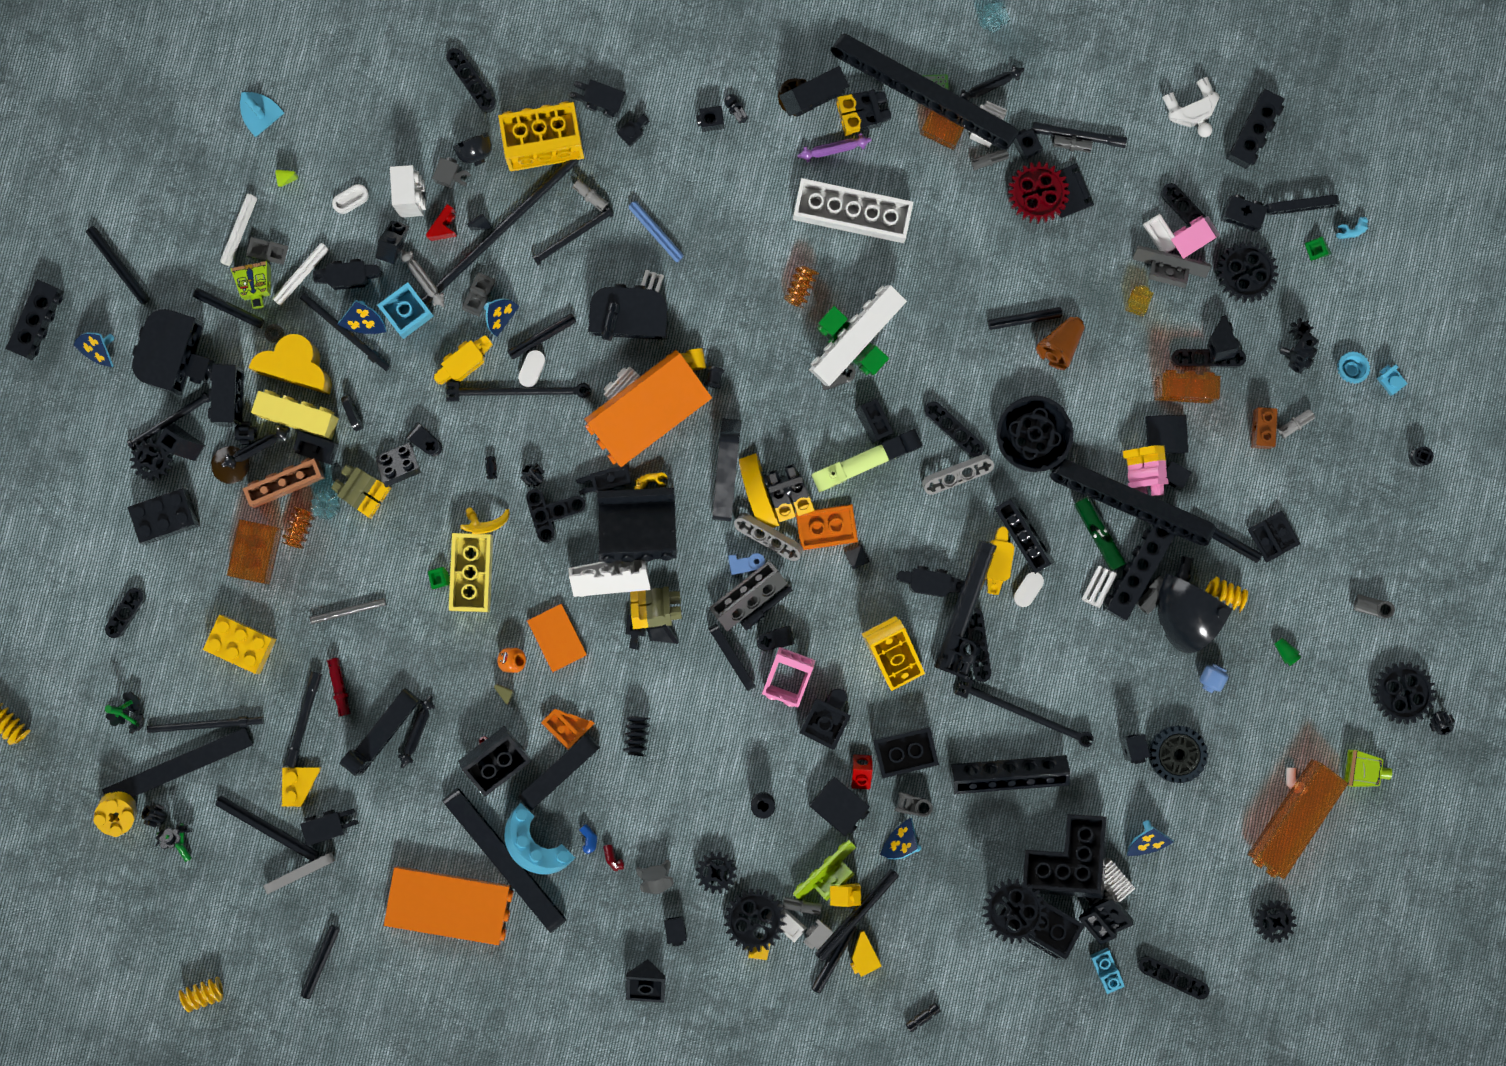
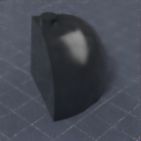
M1166 574L1160 587L1158 596L1160 598V609H1158L1160 625L1163 626L1168 641L1183 653L1197 652L1211 643L1219 634L1233 610L1211 594L1172 575Z

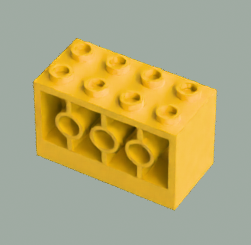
M564 101L559 103V105H543L537 109L525 108L520 112L507 111L502 115H498L505 159L510 172L562 163L573 159H585L574 102Z

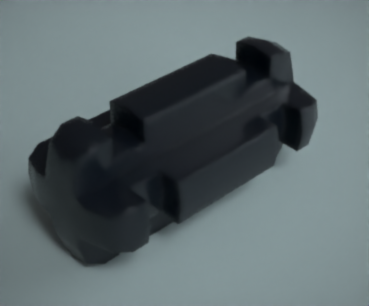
M488 456L485 458L487 461L485 463L486 473L488 474L486 478L488 480L497 479L495 475L497 468L494 461L496 458Z

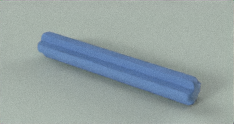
M634 201L628 206L630 211L673 260L679 262L684 257L682 252L638 202Z

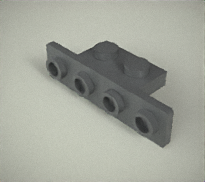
M1137 246L1133 255V260L1151 264L1148 279L1182 288L1186 287L1189 274L1206 278L1211 269L1210 263L1186 257L1183 259L1182 256L1143 246Z

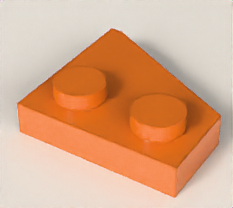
M554 709L541 722L567 750L595 724L591 720H586Z

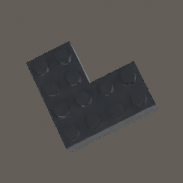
M1067 814L1064 852L1025 849L1023 881H1026V887L1033 884L1032 891L1039 890V894L1103 899L1109 824L1107 817Z

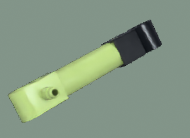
M915 428L845 461L819 470L811 476L818 491L822 492L887 461L890 462L923 447V444Z

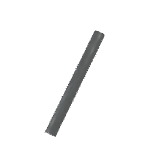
M383 598L310 617V622L315 624L386 606V600Z

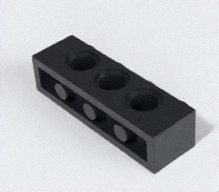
M1264 88L1226 159L1245 169L1255 164L1259 157L1256 154L1258 149L1264 147L1267 138H1265L1267 132L1271 133L1276 124L1274 122L1276 115L1280 116L1285 107L1282 105L1285 98ZM1262 110H1267L1269 117L1264 116ZM1253 126L1259 127L1261 133H1256L1253 130ZM1246 142L1252 145V150H1248L1245 147Z
M37 279L5 349L33 360L39 353L41 341L47 335L49 323L55 318V310L57 305H60L63 300L64 291ZM45 299H47V300H48L47 305L42 308V307H41L42 301L45 300ZM37 316H39V318H40L39 323L36 324V325H34V324H33L34 318L37 317ZM28 334H31V335H32L31 340L26 343V341H25L26 336H27Z
M1015 497L994 508L1035 574L1055 562Z

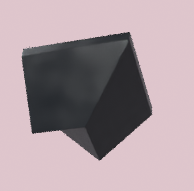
M649 959L632 970L628 969L626 975V1000L665 1002L666 976Z

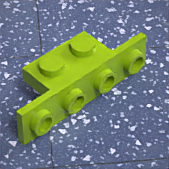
M850 840L842 843L838 847L837 852L828 856L819 869L812 871L809 878L796 887L793 895L802 900L815 888L827 901L830 898V886L845 884L854 875L843 860L856 846Z

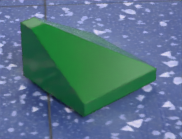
M1323 236L1304 243L1311 261L1331 255V251Z
M445 567L428 571L432 590L450 586V575Z

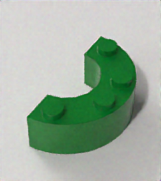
M833 306L818 322L819 327L817 330L829 339L828 344L830 342L834 343L838 338L837 334L843 328L847 329L850 323L848 318ZM869 342L852 362L859 366V370L867 376L868 374L875 375L890 358L876 345Z

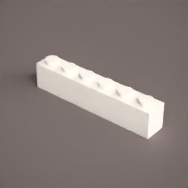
M891 285L881 286L875 293L877 296L872 301L868 300L862 308L864 310L859 315L856 314L849 321L851 324L847 329L843 328L837 334L838 338L834 343L830 342L824 348L825 353L812 361V367L809 370L825 386H830L907 302Z

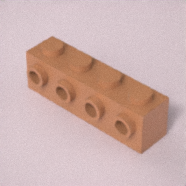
M308 458L301 461L300 465L284 468L281 473L269 474L262 481L250 482L247 484V487L243 488L249 506L256 508L325 479V475L319 461Z

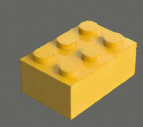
M219 615L203 650L254 674H261L277 639L228 616Z

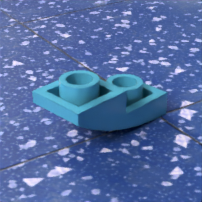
M1108 948L1090 955L1107 994L1125 987Z

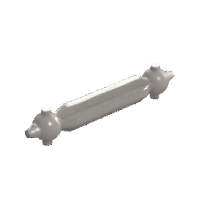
M402 249L401 262L403 264L407 263L409 270L426 293L433 297L432 304L444 307V293L438 294L437 287L420 264L413 259V252H406Z

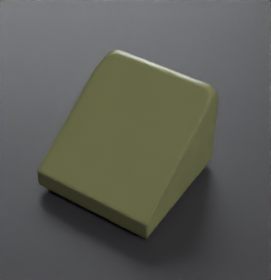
M499 684L494 685L500 697L509 705L514 695V690Z

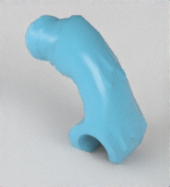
M1360 217L1354 229H1349L1344 224L1338 226L1337 228L1342 230L1343 234L1337 233L1336 237L1339 239L1358 237L1368 229V219Z

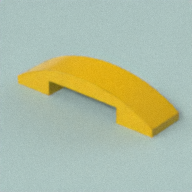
M757 453L739 459L743 483L755 518L772 528L780 526L775 508L772 507L761 473L763 470Z

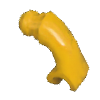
M662 472L648 473L636 480L634 489H644L650 482H656L659 487L663 488L665 483L660 482V480L668 479V477Z

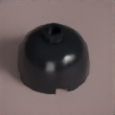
M488 132L462 141L458 145H453L458 158L466 164L474 163L475 166L485 163L484 158L488 157L492 151V143Z

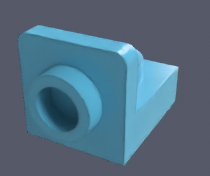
M1397 364L1392 367L1387 365L1379 371L1381 375L1377 377V380L1390 396L1408 384L1396 370L1398 368Z

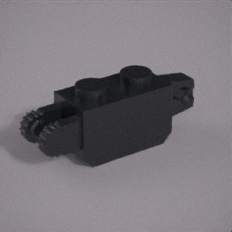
M351 259L349 263L332 261L331 264L326 265V268L313 271V281L315 284H328L334 290L365 288L369 284L368 279L380 278L383 272L379 266L367 265L361 259Z
M917 565V569L913 568L912 572L901 570L896 575L898 582L910 584L909 588L913 593L945 597L949 592L960 593L964 583L963 580L951 577L952 574H947L948 570L936 569V572L928 571L929 567Z

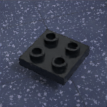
M411 442L375 457L385 487L421 473Z

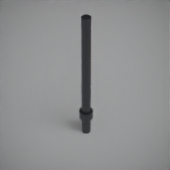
M306 293L301 295L300 299L364 352L372 363L378 364L386 372L390 369L391 365L380 357L381 354L369 348L351 331L339 326V321Z
M239 716V718L147 725V733L232 726L244 728L249 727V725L264 724L263 716Z

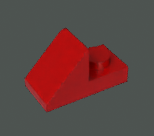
M448 204L445 206L425 235L430 241L457 236L454 231L446 227L447 224L450 225L456 217L454 215L456 213L455 210Z

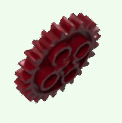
M1031 162L1029 169L1024 165L1022 167L1023 172L1017 170L1016 174L1018 177L1012 176L1011 180L1014 183H1009L1008 186L1013 190L1007 192L1008 195L1012 196L1008 202H1014L1011 209H1018L1016 215L1022 213V220L1029 217V223L1036 219L1037 224H1039L1040 219L1047 223L1048 217L1054 220V213L1060 216L1061 211L1059 209L1065 210L1066 206L1063 203H1068L1069 201L1064 196L1070 194V191L1065 190L1068 188L1069 183H1063L1066 176L1059 177L1061 170L1055 173V166L1049 169L1048 163H1046L1044 167H1041L1040 162H1038L1037 167H1034ZM1042 178H1048L1050 180V184L1043 185L1040 180ZM1030 183L1032 188L1026 190L1022 187V184ZM1038 190L1039 192H1042L1041 196H1039L1038 193L1035 194V191ZM1022 195H1030L1026 198L1022 197ZM1053 196L1055 202L1048 203L1045 197ZM1032 200L1037 206L1030 208L1027 202Z

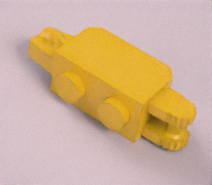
M485 335L474 342L470 340L460 344L458 351L454 354L449 353L443 358L441 363L443 367L434 374L436 383L443 385L451 379L461 382L484 364L485 357L483 355L493 346L492 342Z
M1006 527L998 528L995 539L990 541V543L997 545V548L993 554L994 556L986 576L988 594L999 595L1002 583L1008 580L1011 575L1015 547L1012 543L1008 542L1009 535Z

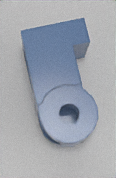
M759 553L742 559H737L736 554L728 556L731 576L756 571L765 564L764 557Z

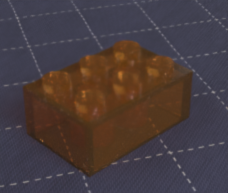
M1165 370V373H1161L1155 379V401L1212 404L1220 399L1221 376H1215L1213 372H1204L1203 375H1196L1195 371H1184V374H1179L1176 370Z
M239 519L226 576L269 585L282 529Z

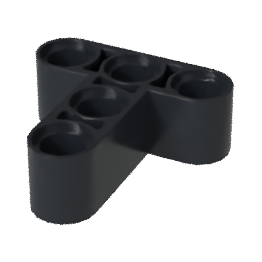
M532 489L526 495V501L537 536L545 544L552 543L556 538L554 522L580 515L587 508V503L581 496H573L547 504L545 496L538 489ZM534 493L540 494V501L538 503L531 502L530 498ZM576 500L583 502V507L580 510L573 509V503ZM557 506L564 507L563 515H555L554 510ZM543 511L546 513V519L539 522L536 519V515ZM545 530L552 532V536L548 540L542 538V532Z

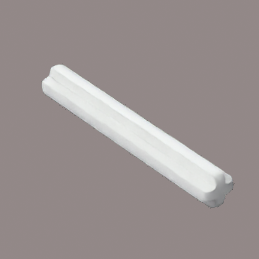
M246 195L220 262L226 266H230L257 201V197L254 195Z
M323 243L317 246L274 295L273 300L277 304L282 305L327 254L329 251L328 247Z

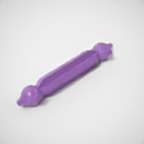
M858 134L859 137L857 139L850 138L820 145L812 150L804 147L802 153L797 156L810 162L812 157L820 158L853 150L857 146L866 149L865 146L872 140L862 134Z

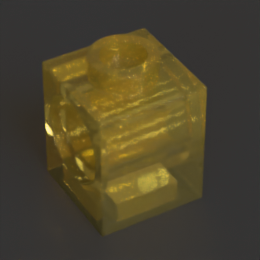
M1143 285L1135 286L1132 289L1125 311L1143 317L1148 310L1154 292L1149 291L1150 289Z

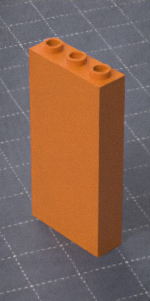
M675 350L584 419L587 423L585 428L591 435L595 433L598 437V440H596L597 444L602 450L607 449L610 453L607 457L613 465L617 463L622 467L711 400L712 397L682 355Z
M396 866L393 870L384 926L500 945L501 941H505L507 929H504V923L509 920L510 910H507L508 902H512L513 891L510 890L511 885Z

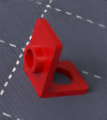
M853 755L852 789L869 790L871 788L873 772L871 755ZM866 760L868 764L860 765L857 761Z

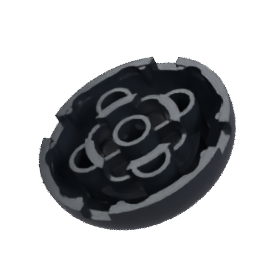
M1027 396L1010 404L1002 413L996 430L997 444L1004 458L1014 467L1026 472H1043L1060 464L1068 455L1074 436L1073 425L1065 409L1054 400L1043 396ZM1029 420L1031 423L1030 427H1024L1023 421ZM1042 425H1047L1049 431L1044 433L1041 429ZM1031 432L1036 433L1035 439H1032ZM1019 438L1025 439L1026 444L1024 446L1018 444ZM1038 443L1044 445L1043 451H1039L1036 448Z

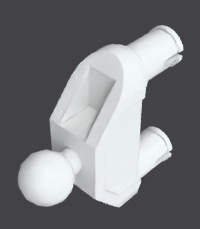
M1208 77L1196 82L1203 98L1188 106L1180 107L1174 92L1162 97L1169 110L1168 117L1172 122L1187 127H1193L1198 124L1197 131L1201 137L1211 135L1212 126L1205 121L1212 115L1220 96L1217 92L1213 91Z

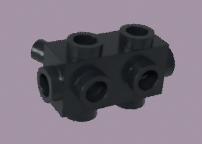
M1305 333L1295 347L1293 346L1292 349L1282 347L1280 354L1290 357L1288 366L1293 371L1301 374L1313 364V358L1318 352L1316 346L1319 344V341L1314 336Z

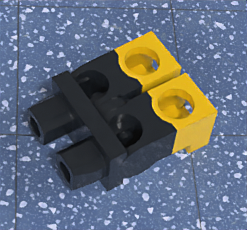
M872 89L837 97L836 105L845 137L852 135V133L881 127L882 123L891 120L889 108L879 109V104L887 102L885 91L875 92Z
M794 464L785 467L787 476L781 478L777 470L768 472V488L779 522L796 517L791 497L798 516L815 511L801 471L798 472Z

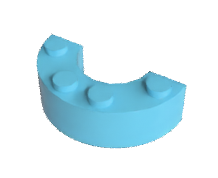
M520 803L509 816L505 826V843L511 857L522 868L536 874H553L566 868L575 857L562 844L552 849L542 848L537 845L531 838L529 830L530 822L534 815Z

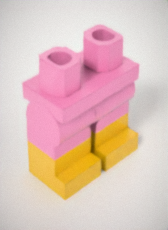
M1154 445L1123 451V458L1127 459L1128 480L1130 482L1128 486L1145 494H1148L1147 487H1150L1151 496L1164 495V485L1169 484L1168 478H1166L1165 447Z

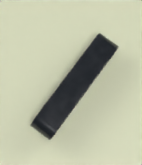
M587 733L526 788L518 798L532 811L601 747Z

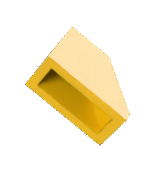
M851 883L830 886V906H861L860 884Z
M860 930L851 956L853 962L850 965L854 973H859L862 977L882 966L864 930Z

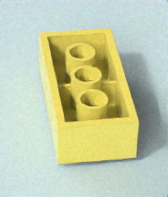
M266 389L264 392L258 391L251 411L252 414L260 418L332 440L339 418L334 416L335 413L329 409L320 407L318 410L313 404L304 401L299 404L294 398L283 395V398H280V395Z
M452 533L449 611L490 612L493 535ZM471 549L476 552V556L472 559L468 556V552H471ZM470 568H473V571L476 572L472 578L467 575V571H470ZM469 587L475 590L472 597L466 594V590H469Z

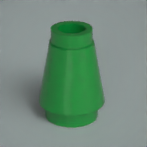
M1281 638L1274 644L1282 660L1289 667L1302 658L1299 654L1300 652L1284 638Z

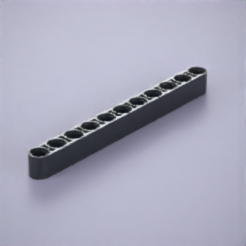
M841 34L831 47V52L836 58L1003 150H1008L1019 134L1013 125L847 34Z

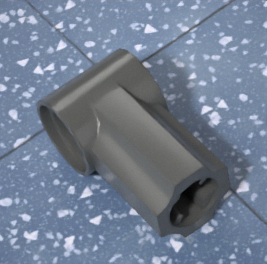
M1160 575L1148 586L1149 589L1136 604L1147 615L1160 602L1158 596L1164 580Z
M1357 594L1353 605L1354 611L1373 615L1381 619L1390 618L1395 613V607L1391 602ZM1383 604L1388 607L1386 615L1380 612V607Z

